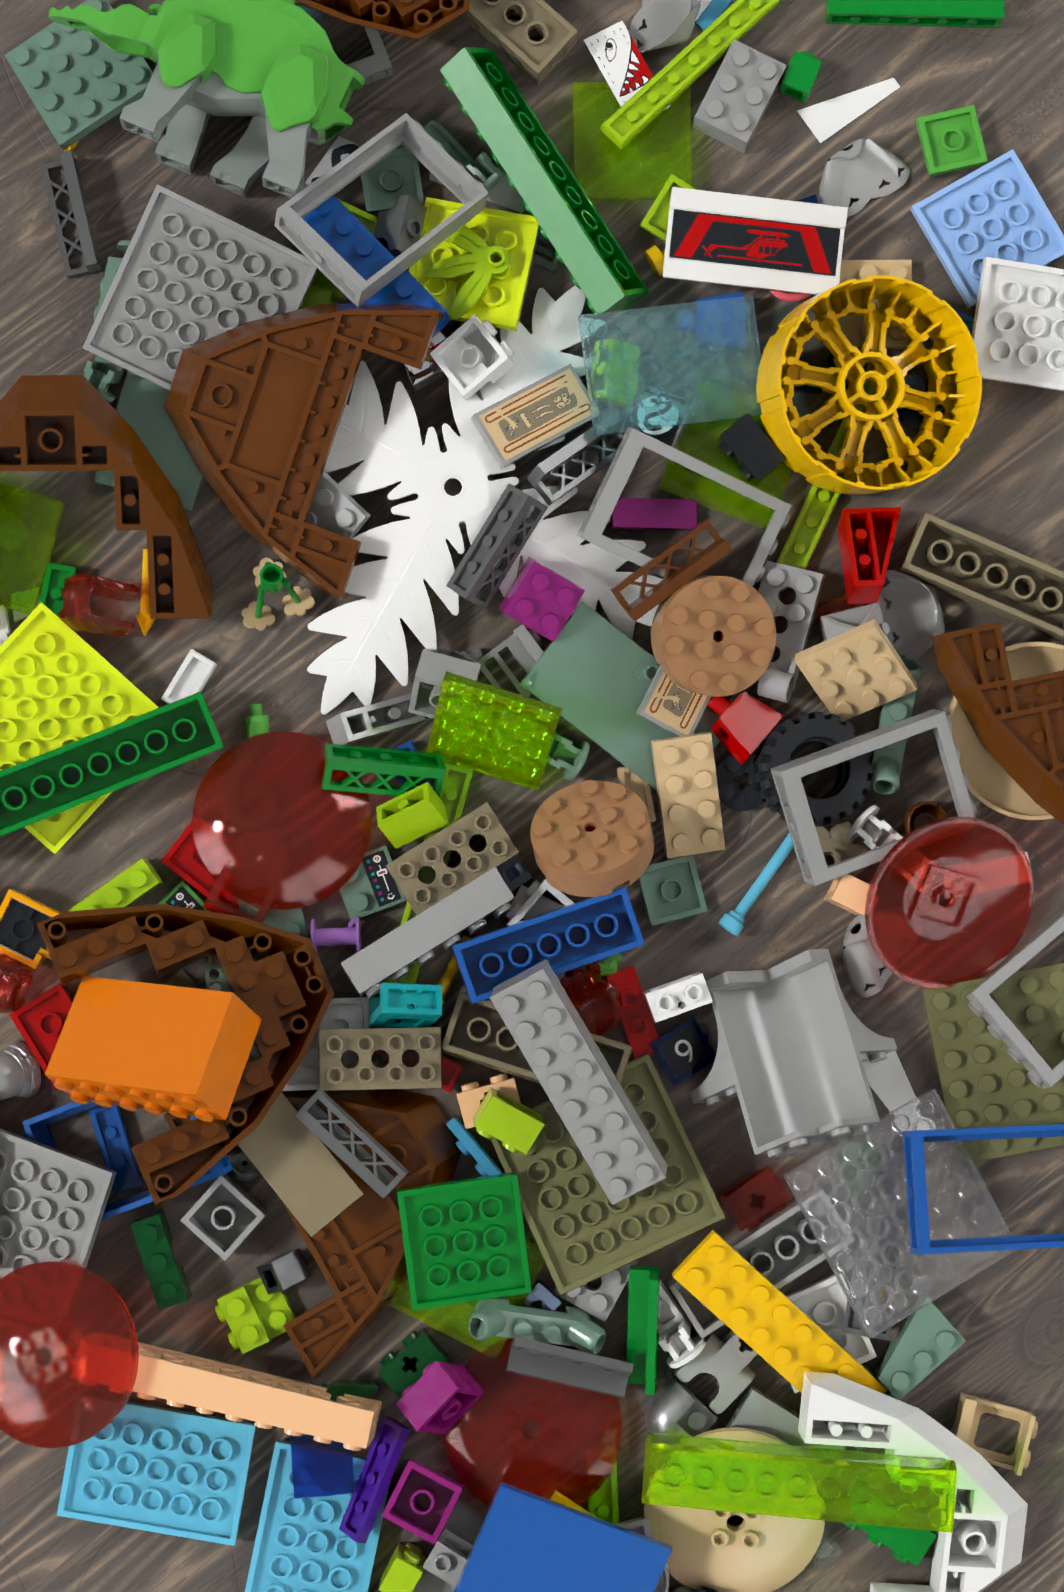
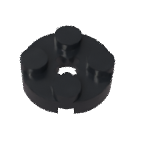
M752 753L741 765L731 754L717 766L716 776L719 798L728 808L736 811H748L759 807L767 800L766 798L762 799L758 792L762 790L760 783H755L754 774L758 773V766H754L755 758L758 755ZM743 772L748 775V780L751 781V786H745L744 790L739 789V783L735 782V778L741 777Z

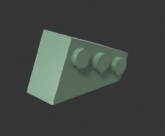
M920 1290L911 1310L903 1319L895 1338L891 1340L875 1368L874 1374L897 1400H901L964 1344L966 1340Z

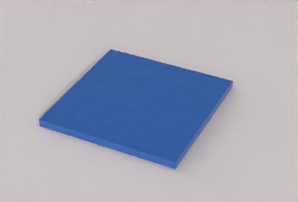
M501 1482L453 1592H654L672 1548L671 1545Z

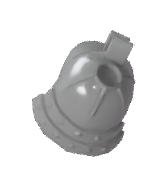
M13 1041L9 1044L8 1048L4 1049V1052L0 1053V1100L16 1095L24 1099H31L40 1088V1064L26 1044Z

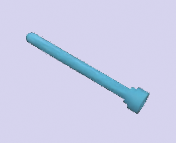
M790 832L734 911L731 910L728 914L725 913L718 922L720 926L731 934L738 937L744 928L742 925L745 922L744 916L793 849L794 845Z

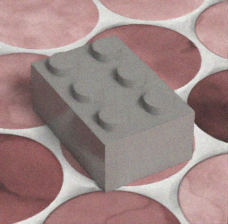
M734 39L694 117L692 128L745 153L784 76L787 65Z

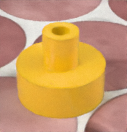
M654 245L644 251V255L654 273L660 277L663 275L665 249L660 251Z

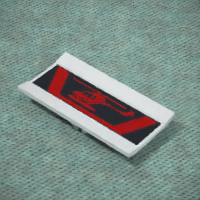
M672 187L662 278L818 295L840 283V268L848 207Z

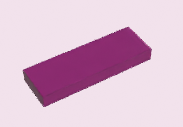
M619 497L610 516V528L692 530L697 526L696 500Z

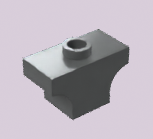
M401 195L393 208L379 211L374 237L389 252L398 257L420 240L427 207L410 195Z

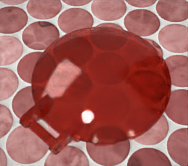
M278 731L255 735L232 746L209 768L198 788L192 816L193 836L197 851L204 866L216 881L203 908L210 912L213 909L219 913L241 916L263 923L270 909H298L322 901L344 886L356 872L365 856L370 841L372 828L371 805L368 793L322 789L326 765L323 754L324 741L295 732ZM332 770L331 780L342 781L349 775L343 770ZM224 891L259 909L255 917L218 899L221 892Z

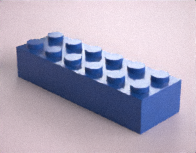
M334 195L303 218L366 281L395 259ZM407 270L363 303L417 304L439 310L445 315L443 320L438 319L433 337L451 321L447 310ZM341 292L352 304H354L343 292Z
M619 887L613 889L612 894L590 897L451 945L470 1002L474 1004L488 999L495 986L546 959L557 975L644 945L645 943L626 888Z

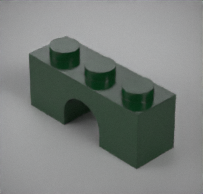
M164 1210L136 1219L130 1225L158 1310L187 1301L192 1296L184 1269L179 1267L172 1248L173 1236Z

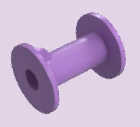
M360 916L351 919L348 927L317 929L315 918L311 919V942L316 953L319 946L357 945V952L362 950Z

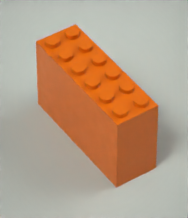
M84 976L44 1075L54 1082V1087L71 1095L70 1099L79 1104H87L90 1101L106 1108H111L112 1105H119L129 1111H136L137 1108L156 1115H161L162 1112H169L173 1116L184 1119L190 1115L206 1122H212L213 1119L226 1120L262 1019L233 992Z

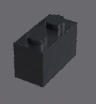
M748 413L720 434L718 438L720 443L718 448L728 460L732 458L739 466L737 471L747 483L751 481L755 486L785 460L782 453Z

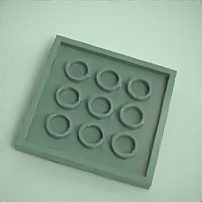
M86 0L80 4L89 5L103 12L113 10L108 0ZM53 22L4 55L63 150L122 112L125 106L143 98L153 74L144 57L117 53L91 33Z

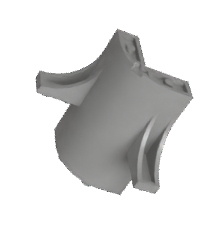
M808 949L767 970L726 971L706 981L713 1001L711 1003L717 1022L718 1048L715 1062L709 1075L700 1086L690 1092L693 1103L706 1102V1106L709 1107L723 1103V1097L738 1096L755 1155L768 1154V1158H775L786 1154V1151L789 1156L798 1155L806 1152L805 1147L820 1146L828 1143V1141L830 1145L843 1143L848 1140L847 1135L852 1133V1136L867 1133L870 1131L869 1126L880 1122L862 1062L869 1059L870 1063H876L887 1059V1053L897 1050L894 1038L884 1037L871 1031L852 1012L840 989L828 949Z

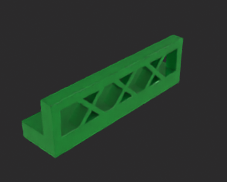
M325 743L323 754L326 765L322 780L323 790L399 796L418 787L417 783L423 779L435 778L434 791L440 797L446 772L443 756L440 753ZM332 770H343L349 775L342 781L331 780ZM366 773H375L378 777L371 784L363 783L359 778ZM396 775L405 776L408 780L401 786H392L389 782Z
M630 1265L627 1362L633 1363L634 1366L627 1383L645 1384V1394L654 1395L657 1382L660 1267Z

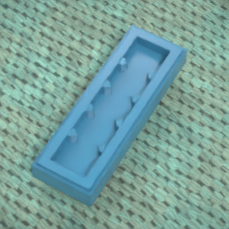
M454 1115L447 1121L446 1125L459 1139L455 1144L466 1157L471 1154L478 1162L475 1168L483 1177L505 1174L457 1116Z

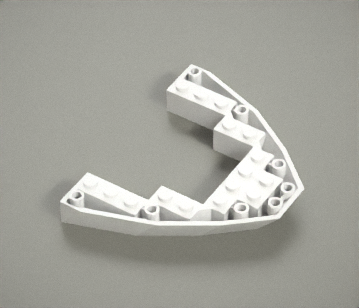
M804 1371L798 1432L804 1443L885 1448L884 1467L892 1479L941 1482L936 1524L937 1537L934 1542L930 1585L871 1582L870 1592H982L1021 1563L1028 1504L981 1454L917 1407L834 1373Z

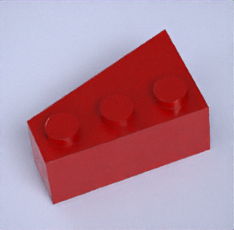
M901 507L851 508L842 510L837 531L848 604L878 602L884 585Z

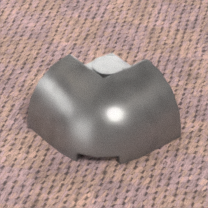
M672 1374L652 1395L646 1405L645 1423L647 1430L653 1439L668 1453L686 1440L707 1432L718 1419L709 1408L698 1400Z

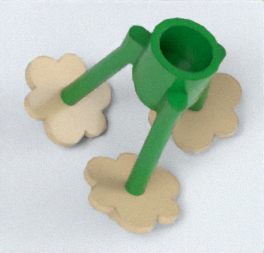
M263 558L260 561V567L257 566L253 569V574L256 577L255 585L259 592L257 602L249 603L248 608H244L241 615L244 617L243 624L245 627L256 628L262 631L266 626H271L275 622V616L271 614V608L267 605L263 606L266 592L277 593L282 588L287 590L289 595L284 596L282 602L285 605L284 612L288 616L295 614L298 616L305 615L306 610L311 609L315 605V600L311 596L310 589L305 588L302 590L298 586L292 587L290 579L287 578L286 573L282 570L283 565L281 562H273L270 558Z

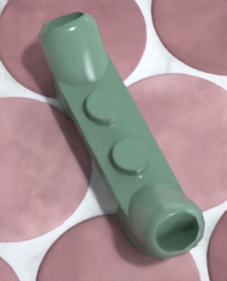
M901 658L918 685L922 667L913 659ZM916 691L883 704L877 729L910 718L912 716ZM907 738L873 750L869 765H874V774L869 775V781L872 782L871 790L881 795H891L898 791Z
M503 1297L480 1300L475 1307V1312L471 1314L468 1320L469 1333L474 1339L481 1342L492 1336L513 1339L517 1336L543 1343L573 1346L582 1352L596 1355L602 1349L606 1339L605 1330L593 1323L589 1313L580 1308L565 1306L564 1312L513 1306L509 1304L508 1298Z

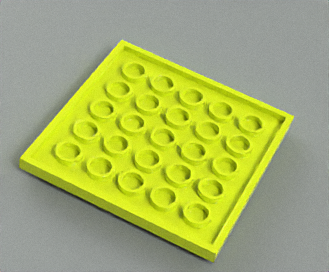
M42 602L0 646V771L159 708ZM112 792L24 828L56 854Z

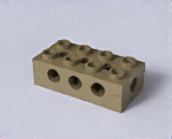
M470 0L469 11L461 15L465 21L537 85L572 50L578 40V30L544 0H498L497 2ZM516 17L520 20L517 22H511L509 19ZM540 37L542 40L536 42L532 41L531 38Z
M488 802L385 866L415 914L419 915L489 870L518 854L519 851ZM474 835H480L485 840V848L481 852H475L469 846V840ZM448 851H455L460 856V863L455 868L447 867L443 861L444 855ZM428 866L434 870L435 879L432 883L424 884L419 880L418 872L422 867Z
M440 1027L319 1030V1088L323 1091L441 1088ZM377 1050L384 1051L388 1056V1062L383 1068L375 1067L371 1061L372 1054ZM406 1050H413L418 1056L417 1064L413 1067H407L402 1062V1054ZM353 1051L358 1056V1063L354 1068L349 1069L342 1065L341 1056L344 1052Z

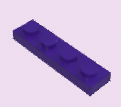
M383 1416L339 1527V1530L357 1543L367 1542L410 1432V1428L393 1417Z

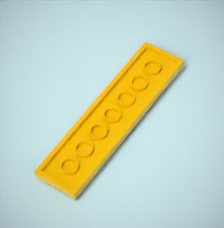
M714 1230L673 1271L672 1276L801 1393L804 1371L834 1373L884 1394L887 1391V1388Z

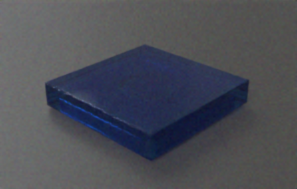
M312 1435L290 1436L294 1499L355 1494L352 1450L344 1448L343 1443L332 1441L330 1444L313 1440L314 1436Z

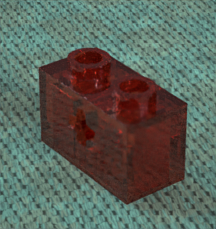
M766 1164L719 1197V1199L740 1230L743 1231L747 1228L750 1231L763 1222L762 1216L770 1211L774 1214L783 1209L788 1204L786 1200L791 1196L771 1167ZM753 1193H756L758 1196L764 1195L760 1198L762 1204L758 1207L754 1203L749 1205L752 1202L750 1196Z

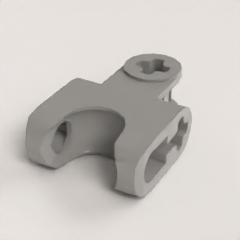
M732 1330L722 1340L713 1332L705 1336L706 1345L702 1352L686 1365L676 1368L674 1375L684 1383L689 1382L700 1373H709L716 1377L718 1380L717 1387L708 1398L709 1409L714 1414L722 1413L755 1377V1373L747 1365L758 1354L745 1343L741 1345L740 1337Z

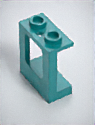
M382 983L380 985V998H369L368 1027L426 1028L430 1027L442 1016V985ZM395 1019H401V1023H397Z

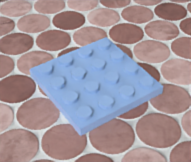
M1013 149L918 202L910 209L968 310L977 305L985 257L1047 266L1064 256V235Z

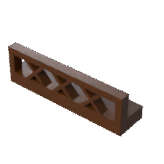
M705 519L610 590L632 620L637 621L729 553L732 548L725 539L719 536L710 521ZM706 528L715 542L706 549L695 548L696 535ZM691 539L690 547L682 546ZM677 549L689 550L687 563L681 567L670 565L674 551ZM694 551L700 552L693 558ZM666 558V564H659V562ZM654 566L665 568L663 580L657 585L646 583L648 570ZM669 569L676 570L671 575H669ZM642 576V582L635 581ZM630 584L641 586L639 598L629 605L620 591ZM645 587H651V588H652V589H650L649 591H647V592L644 594V592H645Z

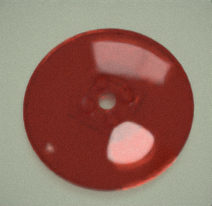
M962 816L948 817L929 822L915 829L902 838L887 853L871 880L865 904V924L873 950L892 973L911 984L921 987L951 988L959 982L974 980L984 976L1011 953L1028 925L1034 901V880L1029 861L1020 845L1012 836L1000 827L982 819ZM945 892H950L949 900L945 904L939 905V897Z
M46 1261L30 1264L12 1271L0 1279V1430L22 1443L42 1448L72 1446L102 1432L115 1420L126 1405L133 1390L138 1371V1339L133 1320L124 1301L109 1283L99 1275L79 1265L59 1261ZM43 1347L51 1352L52 1358L48 1365L44 1364L40 1359V1351Z
M506 1338L489 1345L477 1353L465 1365V1368L485 1393L443 1435L445 1449L453 1470L463 1485L477 1499L489 1507L501 1482L548 1500L556 1490L577 1505L582 1504L603 1485L618 1457L622 1439V1414L618 1397L507 1372L506 1368L513 1338ZM551 1344V1345H556V1346H560V1347H564V1348H568V1349H573V1350L580 1351L579 1349H577V1348H575V1347H573V1346H565V1345ZM529 1420L538 1422L541 1428L540 1433L536 1436H528L523 1430L524 1423Z

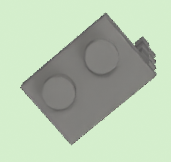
M523 624L513 630V635L476 661L481 664V672L506 704L504 707L510 710L528 698L531 693L520 686V682L498 653L507 647L527 674L544 653L538 645L541 642L538 634L530 628L526 629ZM492 657L520 693L513 701L509 699L484 665ZM504 707L497 712L499 715H501Z

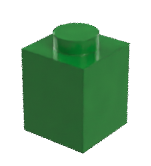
M794 51L779 93L806 103L822 61L817 60V57L812 53Z

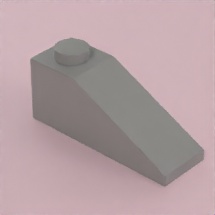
M410 693L339 713L327 720L326 724L333 744L352 745L422 722L426 719L425 716L408 712L412 694Z

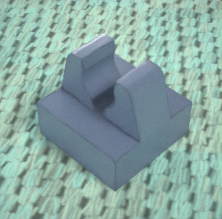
M518 854L496 867L511 892L533 878Z
M539 1278L531 1286L532 1293H528L525 1299V1306L527 1307L532 1302L541 1300L542 1310L554 1311L561 1304V1298L554 1294L553 1290Z

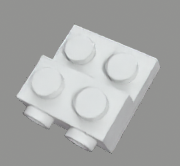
M473 315L430 353L435 362L466 400L488 381L494 384L516 365L511 359L515 354L504 340L499 343L494 337L498 333L494 326L487 319L482 322L476 315Z

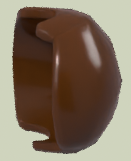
M920 801L911 806L904 816L903 825L907 836L947 822L948 814L937 802ZM943 838L924 844L922 846L935 845L936 843L943 840Z

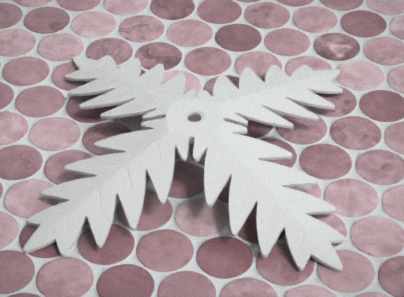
M576 285L564 293L557 301H554L544 288L538 289L532 312V334L529 333L520 321L517 332L500 329L501 342L504 340L515 353L511 359L516 365L494 384L488 381L480 388L483 401L476 393L466 400L449 379L450 402L460 436L448 424L442 425V433L447 451L444 453L440 451L438 437L433 427L428 428L425 444L422 445L417 416L402 382L395 384L387 424H384L382 405L374 379L365 361L360 362L349 405L346 403L324 471L330 473L364 461L339 483L350 496L383 489L401 481L388 494V499L397 500L412 494H418V499L401 503L391 508L392 514L410 517V519L378 526L352 538L362 542L359 553L388 557L387 559L353 567L345 592L366 598L336 607L319 616L307 626L310 631L347 637L327 649L307 668V671L311 674L327 676L321 702V713L323 715L334 710L352 692L355 693L364 706L371 705L376 682V655H378L402 686H407L408 653L400 618L403 619L426 649H437L434 615L423 580H426L452 615L457 616L459 614V596L446 586L455 572L446 540L451 543L459 554H463L465 549L459 524H466L471 545L507 485L510 483L516 486L519 483L517 477H507L494 481L488 480L489 475L515 470V464L512 463L501 469L471 417L473 414L569 364L573 366L579 378L590 373L591 359L561 352L582 342L601 326L599 321L581 317L586 296ZM565 436L551 442L550 444L538 450L548 448L550 446H553L557 443L564 441ZM457 479L460 481L462 489L458 495L451 496L445 492L444 485L447 480ZM546 486L552 494L558 491V486ZM575 487L550 506L535 488L521 490L548 508L500 584L499 589L503 597L505 598L517 577L520 556H523L524 564L528 557H531L585 590L572 614L581 602L586 603L595 611L597 601L599 600L610 623L631 640L635 622L652 627L653 618L659 604L637 621H634L628 616L610 590L633 573L616 572L618 568L629 560L593 543L580 545L585 539L578 537L577 534L588 511L563 514L544 520L551 512L577 494L578 488ZM534 505L531 506L530 510L526 514V519L529 518L531 513L533 512L535 508ZM517 534L512 537L510 544L514 543ZM615 540L638 552L642 551L646 546L643 541ZM501 560L496 563L494 570L498 569ZM647 574L646 583L657 585L663 579ZM642 576L635 581L642 582ZM630 584L620 591L629 605L639 598L641 586ZM645 587V592H644V594H645L647 591H649L650 589H652V588H651V587Z

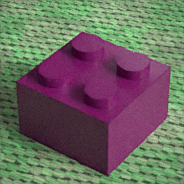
M528 557L500 604L499 609L504 614L555 642L585 590L535 559Z
M436 1361L429 1364L423 1370V1376L416 1383L411 1384L403 1391V1397L396 1405L417 1432L445 1435L485 1391L465 1366Z
M411 1458L381 1516L435 1545L465 1485Z

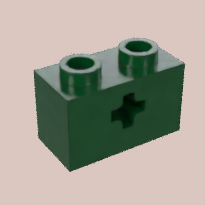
M425 1328L419 1333L413 1330L402 1340L404 1346L397 1353L391 1350L379 1361L382 1366L379 1368L378 1374L400 1399L403 1397V1391L423 1376L422 1372L429 1364L436 1361L445 1362L447 1360L448 1354ZM406 1356L410 1359L414 1356L417 1358L416 1367L412 1364L408 1367L405 1366Z

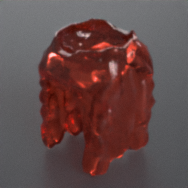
M85 573L74 574L65 579L64 589L61 593L64 602L63 608L59 612V618L77 632L88 631L90 634L96 633L98 635L105 634L122 637L135 627V623L93 615L90 607V597L95 595L119 601H128L134 595L140 594V589L134 584L123 583L102 576H91Z
M0 952V970L2 971L0 976V1013L5 1014L15 1012L25 1004V994L28 987L32 985L34 970L28 965Z
M597 961L587 964L585 970L580 968L573 969L570 978L567 976L561 978V985L590 1033L602 1036L606 1031L618 1025L621 1019L623 1001L618 991L608 982L601 979L600 965ZM595 998L594 1000L590 1001L587 1005H583V1003L587 999Z

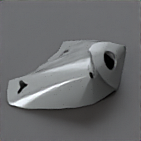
M642 0L643 7L633 17L629 29V34L636 46L638 47L637 40L644 45L638 50L646 52L687 42L695 27V19L701 6V0ZM643 19H645L647 28L639 30V28L643 25Z
M860 138L827 159L819 187V204L848 207V218L862 210L871 198L885 197L902 187L909 177L911 168L902 159L870 138ZM898 168H904L901 171L900 177H898ZM883 180L890 182L889 185L879 188ZM851 198H859L857 202H853V204L849 207Z
M887 570L885 577L891 583L882 588L878 602L883 620L890 628L887 634L888 640L897 653L906 655L905 658L917 661L933 645L932 636L945 632L939 593H937L934 586L911 575ZM884 598L892 601L889 609L886 607L887 602L884 601ZM892 632H895L900 637L895 644H893L894 637Z
M884 906L874 908L870 913L866 911L864 915L857 916L847 926L842 946L843 968L851 987L861 998L871 997L883 989L893 972L896 960L906 953L919 938L922 929L919 912L909 908ZM913 917L915 918V920H914V922H913V924H914V929L912 928V925H911L910 922H909L910 920L913 919ZM861 924L860 931L857 934H852L855 925ZM901 938H902V939L908 938V940L904 941V942H903V945H902L901 947H899V945H900V943H901ZM886 966V968L882 971V976H880L879 969ZM866 983L875 984L873 987H869L867 991H864Z

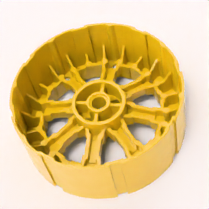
M880 275L867 276L861 280H856L855 278L845 281L806 300L793 309L778 325L779 329L768 340L760 360L756 395L757 403H760L762 415H760L765 434L785 457L784 463L795 473L799 472L806 477V481L827 491L847 495H867L921 482L937 473L961 450L959 447L963 441L968 439L978 416L982 395V372L979 371L977 361L979 356L969 330L956 311L944 299L940 300L932 294L933 291L907 279ZM872 299H876L879 302L877 310H875V303L871 302ZM808 310H812L815 313L813 321L809 320ZM850 315V317H864V325H866L865 342L861 345L860 351L855 345L852 346L840 330L841 326L837 319ZM889 326L898 328L910 342L907 349L898 356H887L885 341ZM813 335L819 341H823L835 357L833 361L837 368L830 367L826 369L809 366L808 363L800 361L799 357L803 351L802 346L804 343L808 342ZM928 338L932 341L930 349H926L923 345V342L928 340ZM865 363L871 366V371H864L863 366ZM923 363L928 375L927 392L912 389L909 385L905 384L904 377L908 374L907 371L917 364ZM845 380H846V382H847V384H848L846 390H845ZM865 380L870 381L873 386L871 395L864 391L863 384ZM809 385L822 388V391L832 394L824 402L825 405L811 414L808 413L799 417L796 406H793L794 386ZM885 392H887L886 398L882 399V397L885 395ZM857 404L862 406L863 412L855 408ZM937 405H941L944 408L943 414L940 411L935 412ZM897 408H909L919 411V414L924 416L919 432L911 440L905 435L897 419L899 418ZM846 417L845 428H847L842 449H839L837 456L829 452H823L820 449L821 446L813 438L821 432L820 429L834 420ZM872 425L876 430H880L888 446L886 450L889 458L877 462V465H874V463H862L863 447L867 433L871 430ZM903 460L908 464L905 472L900 467L904 463ZM837 473H842L844 475V479L837 476Z

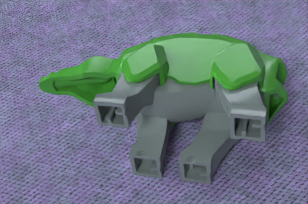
M165 0L162 5L152 4L147 13L132 4H122L108 12L100 11L89 5H80L74 10L70 9L69 6H65L61 10H57L54 7L49 10V19L51 21L91 33L117 53L151 59L157 64L143 98L125 106L119 119L123 129L158 143L155 154L160 163L191 175L210 115L253 116L247 130L234 149L216 162L210 173L213 185L246 198L250 186L263 172L262 183L263 187L276 191L289 198L302 191L307 142L322 145L338 133L350 128L354 120L344 110L353 91L361 90L365 84V79L359 72L339 60L332 49L326 31L305 10L298 7L299 2L295 0ZM167 126V133L159 141L162 131Z

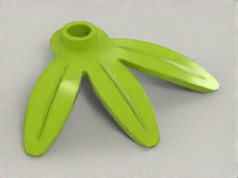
M465 226L459 228L447 239L471 254L443 259L425 271L426 277L433 279L453 278L475 272L464 283L454 300L450 316L454 320L461 318L476 304L487 288L492 275L505 273L511 265V256L505 248L501 246L488 247L481 237ZM493 256H499L502 260L498 263H494L491 261V258Z

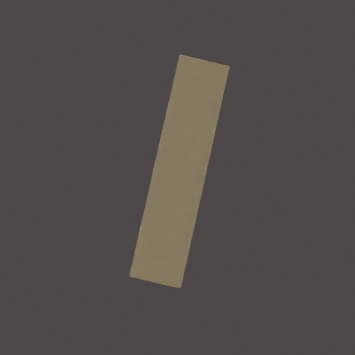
M183 969L162 984L198 988ZM251 1053L246 1064L256 1060ZM281 1092L259 1126L238 1143V1146L310 1237H312L361 1197L363 1193L321 1140L295 1116L297 1110Z

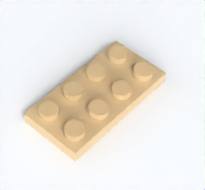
M703 732L652 740L651 747L665 857L669 859L724 850L725 842L711 733Z

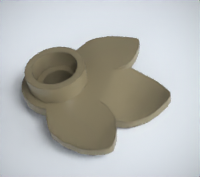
M849 821L836 824L829 832L822 826L816 827L824 857L827 855L831 856L834 859L833 864L868 851L867 847L853 844V841L847 838V833L852 826Z

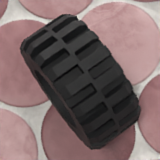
M823 712L796 715L774 727L768 734L767 739L763 740L758 749L761 752L759 756H756L754 766H758V773L754 774L755 783H760L762 790L758 792L762 799L766 798L769 802L767 807L773 813L778 812L781 815L780 818L786 821L771 768L789 762L792 752L799 745L806 742H818L828 748L861 736L862 733L856 734L852 730L854 725L849 721H840V716L832 713L825 715ZM871 752L838 763V779L834 789L823 797H807L815 827L836 823L843 818H847L854 813L856 807L861 806L865 801L863 795L865 792L870 791L872 782L868 781L869 775L874 774V765H869L868 757L872 756Z

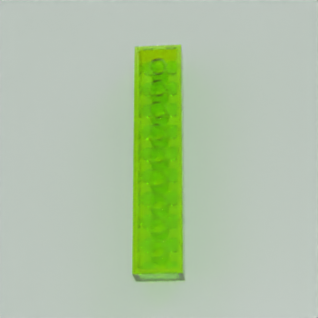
M648 1432L645 1443L642 1504L953 1533L957 1468L955 1460Z

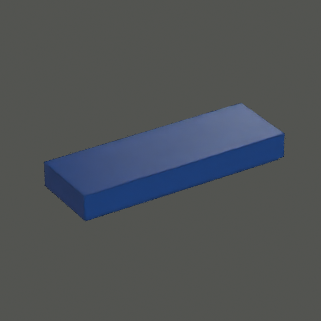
M98 1105L88 1109L105 1166L117 1171L112 1186L114 1195L143 1186L144 1181L132 1153L131 1147L133 1146L120 1106L112 1105L111 1108H106Z

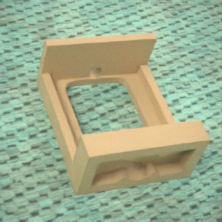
M961 1393L951 1433L981 1454L989 1464L1013 1470L1016 1475L1021 1476L1023 1468H1027L1030 1462L1031 1452L1028 1450L1030 1439H1034L1037 1434L1038 1422L1035 1421L1036 1416L1028 1410ZM983 1413L1013 1419L1020 1423L1015 1449L1012 1454L1006 1455L975 1446L974 1440L979 1420Z

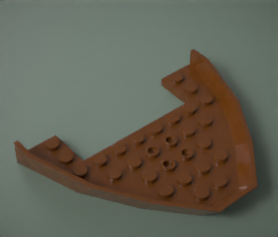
M319 304L247 322L182 351L164 408L198 470L246 532L318 589L339 599H347L349 593L345 592L362 542L307 523L306 520L364 350L421 370L438 319L443 320L445 315L439 310L417 304H362L359 307L355 304Z
M1000 622L932 636L937 666L984 749L1037 805L1064 825V670L1012 681Z
M400 1089L324 1091L409 1172L383 1199L325 1145L362 1191L363 1195L312 1237H310L284 1204L334 1292L333 1296L283 1325L313 1378L339 1360L400 1292L408 1280L396 1189L450 1182L453 1180L461 1150L455 1144L458 1138L446 1125L447 1119L433 1096ZM317 1090L282 1091L297 1112L317 1092ZM318 1099L315 1103L328 1114V1108ZM170 1113L164 1115L171 1130L191 1121L189 1115L185 1119L173 1116ZM337 1123L350 1135V1128L345 1123ZM360 1144L373 1157L372 1149L367 1144ZM382 1165L394 1177L398 1175L389 1165Z

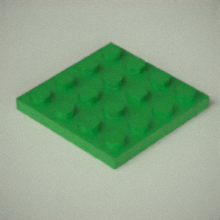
M516 1172L396 1189L412 1311L532 1293Z

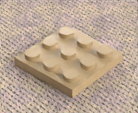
M841 260L840 283L855 278L856 280H861L867 276L876 275L893 276L912 281V260ZM872 299L871 302L875 303V310H877L879 302L876 299ZM850 315L837 319L841 326L840 330L852 346L855 345L858 349H861V345L865 342L866 333L864 317H850ZM889 326L886 332L885 348L907 349V346L910 344L909 340L898 328ZM823 342V350H829Z
M875 619L795 654L794 662L829 712L840 716V721L842 722L917 690L916 680Z

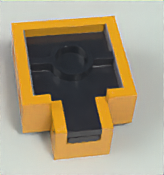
M9 889L0 906V952L34 969H40L45 958H51L37 923L59 915L61 912L14 889Z

